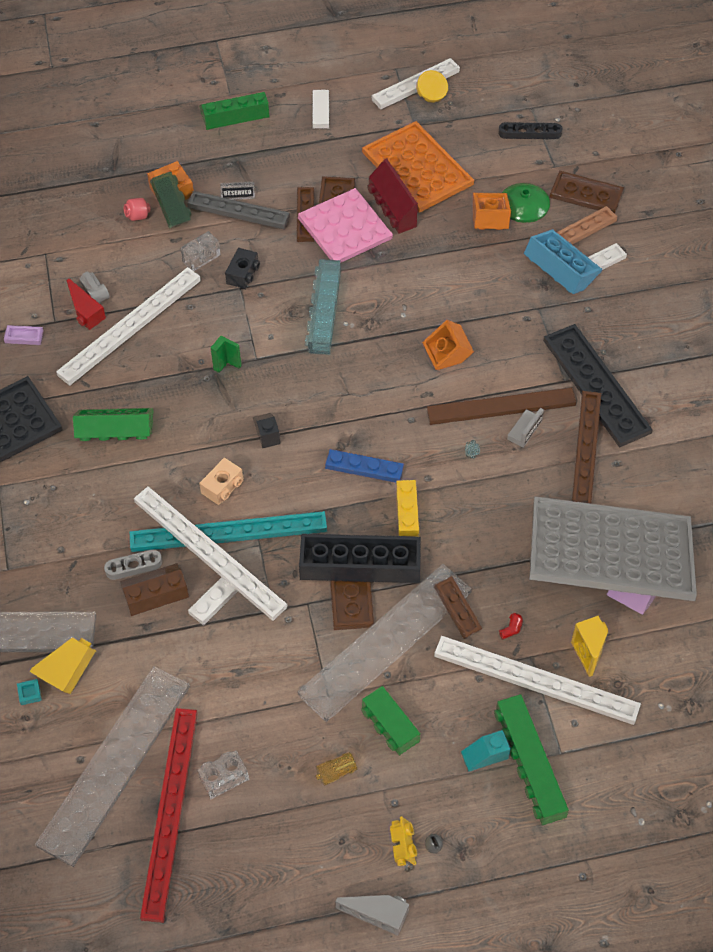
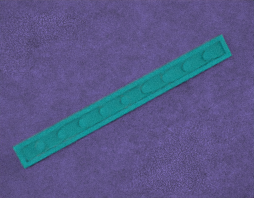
M325 511L195 525L215 543L327 532ZM165 528L130 531L131 552L186 547Z

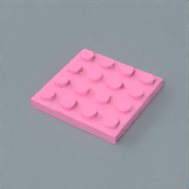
M356 188L298 214L300 222L334 265L389 241L393 237L390 230Z

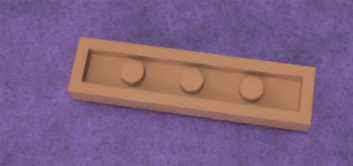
M606 206L557 233L573 245L616 222L617 216Z

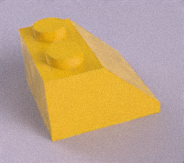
M599 616L576 623L571 640L589 677L594 674L608 633L607 625L600 620Z

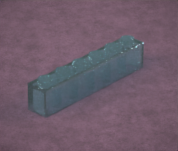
M320 259L319 266L315 267V277H317V280L313 281L315 293L311 295L313 307L309 309L311 321H308L307 332H309V335H306L305 346H308L309 353L330 355L341 275V260Z

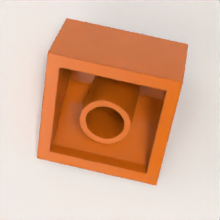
M473 193L474 228L481 230L509 229L511 209L507 193Z
M446 320L422 342L435 370L461 364L474 352L461 325L450 320Z

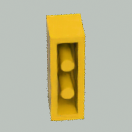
M416 480L396 481L398 536L419 537Z

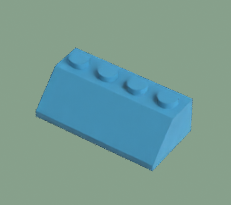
M553 229L532 236L524 251V254L530 261L536 263L544 272H547L556 282L560 283L572 294L585 290L602 272V268Z

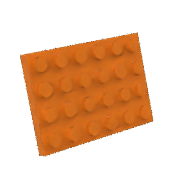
M417 121L362 147V153L376 168L384 159L387 158L418 203L419 213L474 185V179Z

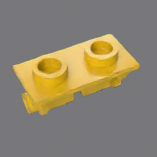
M401 816L400 821H392L390 826L392 842H400L399 845L393 846L394 861L397 863V866H405L406 861L416 865L417 849L412 840L414 829L411 822Z

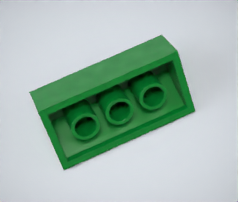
M265 92L199 105L206 130L269 117V104Z
M153 408L78 410L73 415L74 438H80V441H89L91 438L105 441L110 440V437H117V440H127L129 437H136L138 440L147 439V436L152 434Z

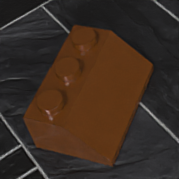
M178 563L120 581L131 616L189 598L187 585Z

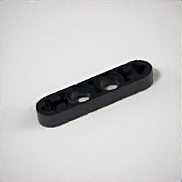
M504 122L499 125L498 134L504 139H559L562 136L563 128L558 123ZM524 129L526 132H519L518 130ZM539 129V130H542L543 132L538 133V132H535L534 130Z

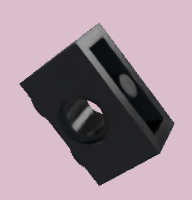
M238 247L225 272L226 284L246 289L248 284L253 281L254 272L258 271L260 267L258 253Z

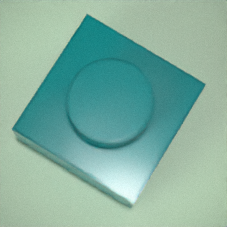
M38 679L17 683L21 706L42 701Z

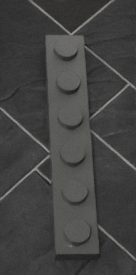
M193 191L187 203L188 208L285 229L290 218L289 212Z

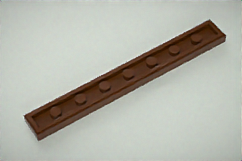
M571 387L427 406L429 424L435 425L524 413L526 409L533 412L538 411L540 408L549 410L576 406V399Z
M582 391L572 492L573 502L592 503L601 393Z

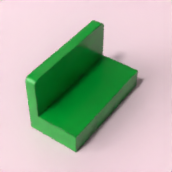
M220 336L210 348L213 370L220 373L227 363L239 369L242 366L239 344Z

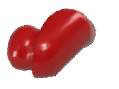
M512 613L509 617V627L499 630L502 640L520 632L523 618L520 614Z

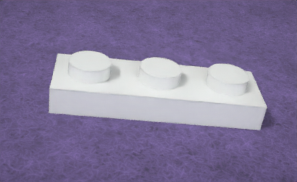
M221 577L188 612L204 626L238 591Z

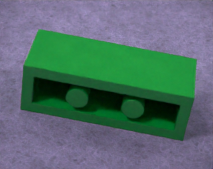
M383 686L362 699L361 711L363 715L373 721L375 730L379 735H384L387 739L386 743L392 751H396L400 756L420 742V732Z

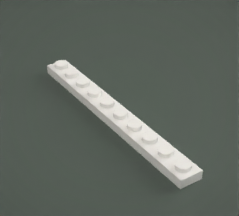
M187 267L56 371L57 376L69 386L199 283L201 281L200 276Z
M149 486L134 498L138 506L272 621L287 609V604Z
M441 636L434 657L632 725L635 724L641 703L444 636Z

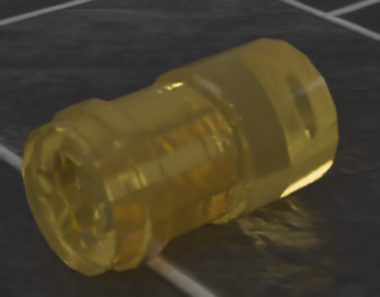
M350 752L344 753L340 757L317 765L316 770L318 774L315 777L317 780L320 779L325 786L339 780L340 777L354 773L357 770V765Z

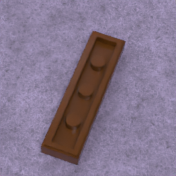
M297 187V242H314V238L298 219L299 213L314 207V187Z

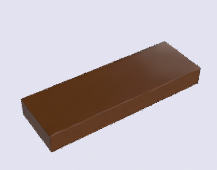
M452 576L433 586L463 639L482 630L480 623Z

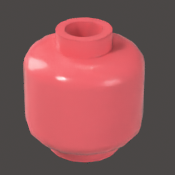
M132 198L124 204V214L131 221L144 220L147 218L148 213H150V205L146 203L144 198Z

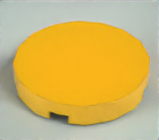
M429 70L419 76L416 82V89L420 97L422 96L427 102L434 103L445 97L448 91V83L441 73Z

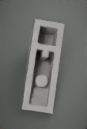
M400 896L338 897L335 902L336 909L397 936L409 912V904Z

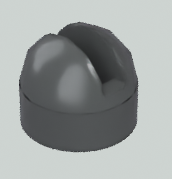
M430 834L425 840V848L430 853L441 851L443 846L442 838L437 834ZM432 838L435 839L438 845L437 847L434 846Z

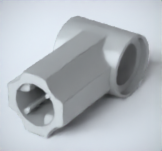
M87 271L79 278L87 294L98 303L110 298L107 288L104 284H100L93 272Z

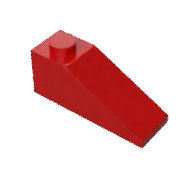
M67 279L68 289L77 315L76 319L81 326L91 330L106 319L104 307L71 279Z

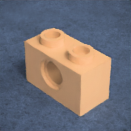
M223 458L199 483L201 494L220 505L223 500L225 501L229 498L235 488L242 484V469L228 459Z

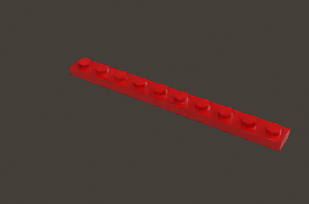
M180 708L175 710L140 915L141 921L164 923L198 714L197 710Z

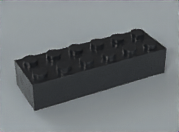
M301 534L300 580L420 583L421 537Z

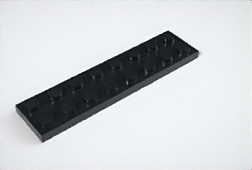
M576 324L544 336V343L581 395L582 391L601 393L599 420L619 448L652 434L653 429Z

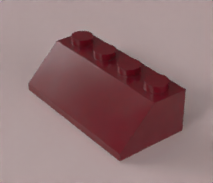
M386 158L369 176L367 188L369 193L375 197L376 204L381 206L384 216L390 220L392 228H395L398 234L417 227L418 203Z

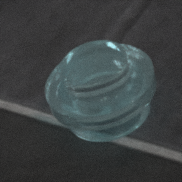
M471 440V442H466L465 453L467 457L475 459L476 455H479L480 446L476 443V440Z

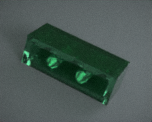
M170 171L152 178L150 183L169 229L188 223L192 215L190 209L184 204L185 197L183 192L179 191L177 187L178 180L176 175H173Z

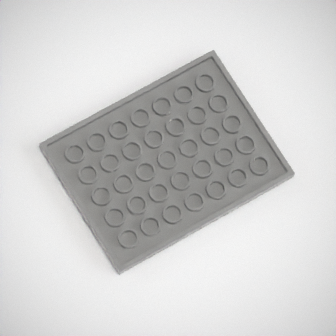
M534 497L529 580L695 601L697 592L691 517Z

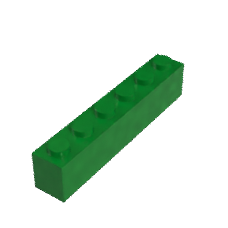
M522 695L497 701L496 710H494L497 722L502 724V730L511 747V758L516 760L518 764V776L521 780L524 779L526 796L528 799H532L534 804L532 809L535 818L540 819L542 826L567 818L569 809Z

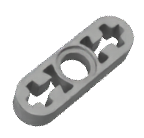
M157 550L144 551L109 560L106 562L104 570L109 579L116 580L156 570L162 565V557ZM152 557L155 558V562L151 563L150 559ZM132 561L139 563L136 568L128 567V564ZM112 567H116V572H112Z

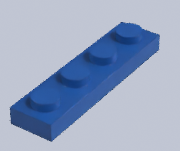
M332 449L329 450L325 469L395 483L401 480L404 468L403 463Z

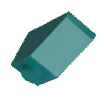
M503 730L482 736L462 750L461 754L467 770L470 772L509 759L510 747Z

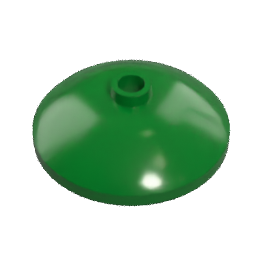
M517 183L507 187L502 192L507 193L511 220L522 223L535 222L543 218L549 211V196L539 186L531 183Z

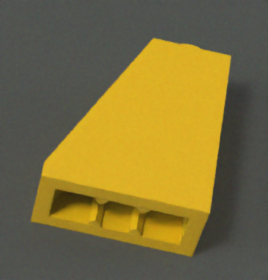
M71 638L32 667L30 672L61 691L71 694L96 650L90 647L92 643L83 638H80L79 641Z

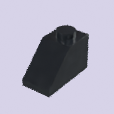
M271 413L253 417L262 449L279 445L280 433L275 417Z

